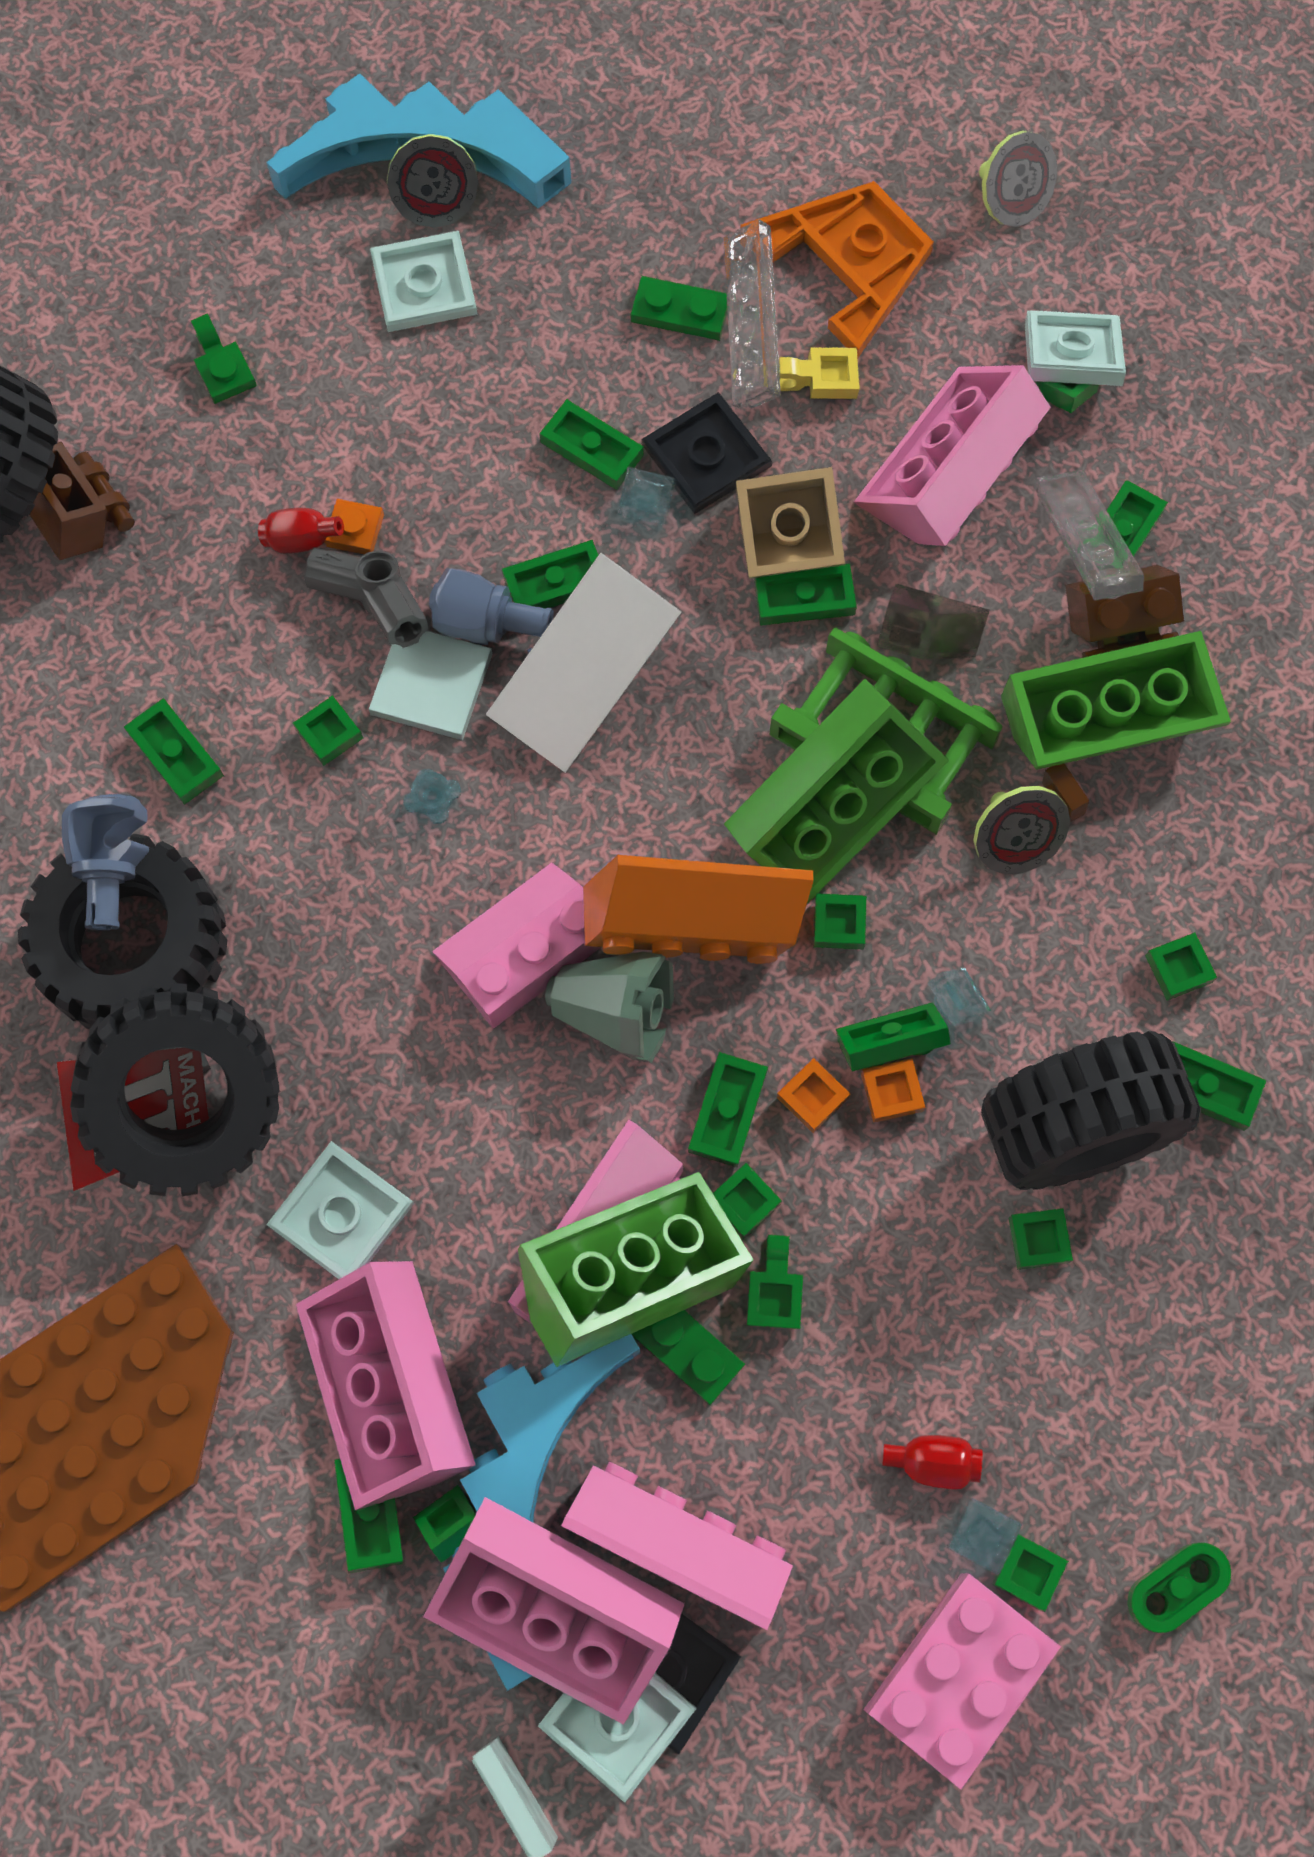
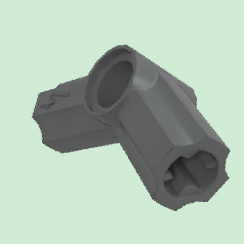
M313 548L307 559V569L304 576L307 588L362 601L363 608L373 614L390 645L397 644L405 648L419 642L422 634L428 630L427 619L401 577L398 561L392 554L386 551H373L358 557L329 549Z

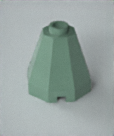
M642 951L564 965L556 976H552L549 979L546 987L545 1001L547 1006H551L552 1016L632 1060L652 1063L663 1044L666 1028L656 1029L660 1022L663 1007L671 1010L674 1000L673 963L665 960L666 957L662 954Z

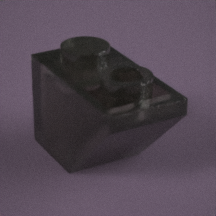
M896 583L888 603L877 647L922 660L976 657L990 610Z

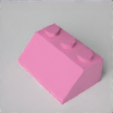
M550 863L432 952L494 1029L543 992L547 987L549 979L552 976H556L562 966L581 963L601 947L585 946L583 887L555 864Z

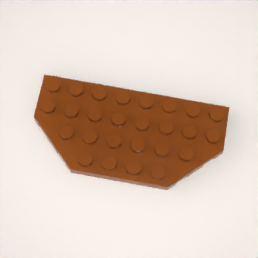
M177 1243L0 1359V1611L2 1612L11 1611L198 1483L209 1429H211L221 1388L222 1374L234 1332L181 1246Z

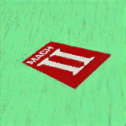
M189 1048L164 1049L154 1051L137 1061L131 1067L125 1081V1097L132 1111L145 1122L170 1130L187 1129L207 1121L209 1116L201 1052ZM76 1060L57 1062L73 1190L76 1191L119 1173V1171L113 1169L111 1172L105 1173L95 1164V1151L93 1149L85 1150L78 1138L79 1125L73 1122L70 1107L72 1100L71 1086Z

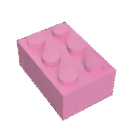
M961 1573L863 1710L955 1786L962 1789L1061 1646L971 1574Z

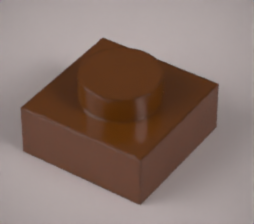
M1065 763L1047 768L1044 772L1042 784L1044 788L1054 791L1067 805L1070 822L1085 815L1089 799Z

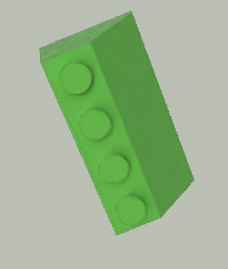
M1201 631L1011 674L1001 694L1014 741L1036 770L1223 727L1231 722Z
M864 679L737 809L724 825L746 854L761 866L813 870L814 881L808 898V904L816 896V893L902 809L949 759L871 683Z
M700 1172L520 1244L518 1248L530 1321L556 1367L732 1289L754 1260Z

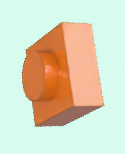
M336 499L331 517H341L344 523V532L341 536L327 537L325 541L326 547L364 555L368 552H373L384 517L383 508Z
M813 1058L777 1093L776 1098L814 1133L849 1099L850 1093Z
M913 1058L862 1069L861 1077L873 1123L924 1112L926 1107Z

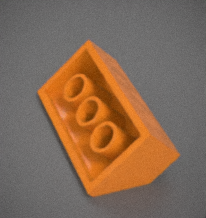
M617 855L583 886L585 946L603 947V952L611 955L628 954L633 952L634 949L652 950V953L662 954L666 958L677 957L685 952L700 953V959L706 961L725 960L732 955L747 956V961L753 964L775 962L778 959L777 956L796 944L814 881L813 870Z

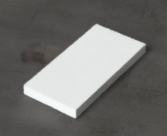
M600 553L486 715L566 773L682 612L610 558Z

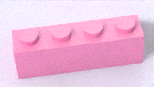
M1024 365L958 367L855 499L854 503L917 544L946 546L948 542L957 536L960 526L973 509L985 499L986 492L998 476L1010 466L1012 458L1026 439L1036 432L1039 422L1051 407Z
M628 1120L556 1230L680 1180L679 1177L683 1173V1163L640 1126ZM522 1279L508 1300V1303L517 1315L531 1323Z
M412 1261L369 1262L296 1304L355 1510L437 1485L476 1466Z
M608 1462L605 1471L593 1465L561 1525L562 1527L768 1630L793 1565L782 1560L786 1552L784 1548L757 1535L751 1545L732 1535L737 1526L734 1523L710 1511H707L703 1520L683 1511L687 1502L684 1498L660 1486L657 1487L654 1495H651L634 1486L638 1478L636 1474L612 1462Z
M485 1497L423 1617L624 1725L670 1649L685 1603Z

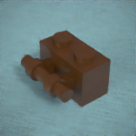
M62 441L54 445L53 453L55 459L53 467L48 469L45 480H47L45 488L35 498L33 502L35 507L29 515L60 561L103 548L106 520L113 522L120 532L130 530L134 526L135 520L129 513V503L121 492L114 491L109 483L110 476L100 462L94 461L88 452L78 453L72 458Z
M1153 565L1065 585L1071 632L1089 642L1097 641L1098 649L1083 652L1082 658L1179 636L1177 631L1162 635L1159 633V627L1184 622L1180 576L1177 572L1160 565ZM1139 632V640L1118 643L1117 636Z

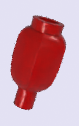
M312 508L276 510L270 513L267 519H262L258 524L260 543L264 547H271L281 554L313 550V548H318L324 544L327 537L341 536L344 532V523L341 517L324 518L321 512Z
M921 1435L913 1438L906 1446L884 1444L882 1466L904 1468V1471L912 1480L923 1485L944 1489H963L969 1482L980 1483L983 1449L972 1448L966 1439L960 1437Z

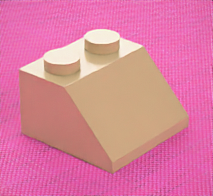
M832 467L736 481V495L749 579L845 565Z

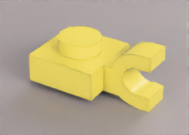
M811 347L808 360L779 357V372H776L775 375L776 391H799L804 386H810L811 399H857L860 389L857 348Z

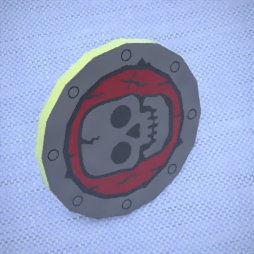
M1020 131L1008 135L995 147L988 161L981 165L979 175L982 178L983 201L989 215L999 224L1019 227L1030 223L1044 211L1053 195L1057 180V158L1051 144L1041 134Z
M427 134L414 137L397 149L389 163L387 186L391 201L402 216L417 225L435 228L453 224L467 214L476 199L478 177L474 161L463 146L449 137Z
M1041 786L1019 787L1007 793H995L990 800V805L985 809L976 824L973 841L978 857L990 870L1005 875L1020 874L1040 867L1057 853L1067 838L1070 825L1067 805L1054 791Z

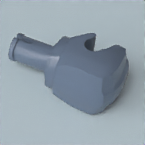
M446 568L439 581L433 586L429 596L432 627L444 636L466 639L470 643L477 645H488L489 642L499 643L506 631L541 637L553 620V610L551 608L545 609L512 602L509 587L494 585L478 574L460 569Z
M107 794L89 797L69 804L62 814V843L66 863L72 867L73 877L82 879L83 882L87 883L85 928L115 930L120 928V923L118 922L119 884L135 878V867L149 852L148 846L127 839L135 830L146 824L148 819L147 809L141 804L139 799L127 794Z

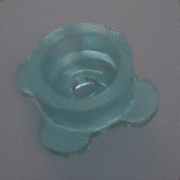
M423 769L417 773L416 779L411 786V793L405 795L403 800L404 807L409 813L420 812L428 816L434 824L444 823L449 818L448 809L452 801L458 799L461 795V787L456 780H447L443 775L431 769ZM436 793L437 797L434 800H429L428 795Z

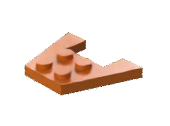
M875 181L740 225V236L768 266L804 241L858 297L828 320V329L846 348H857V359L932 253L934 241Z

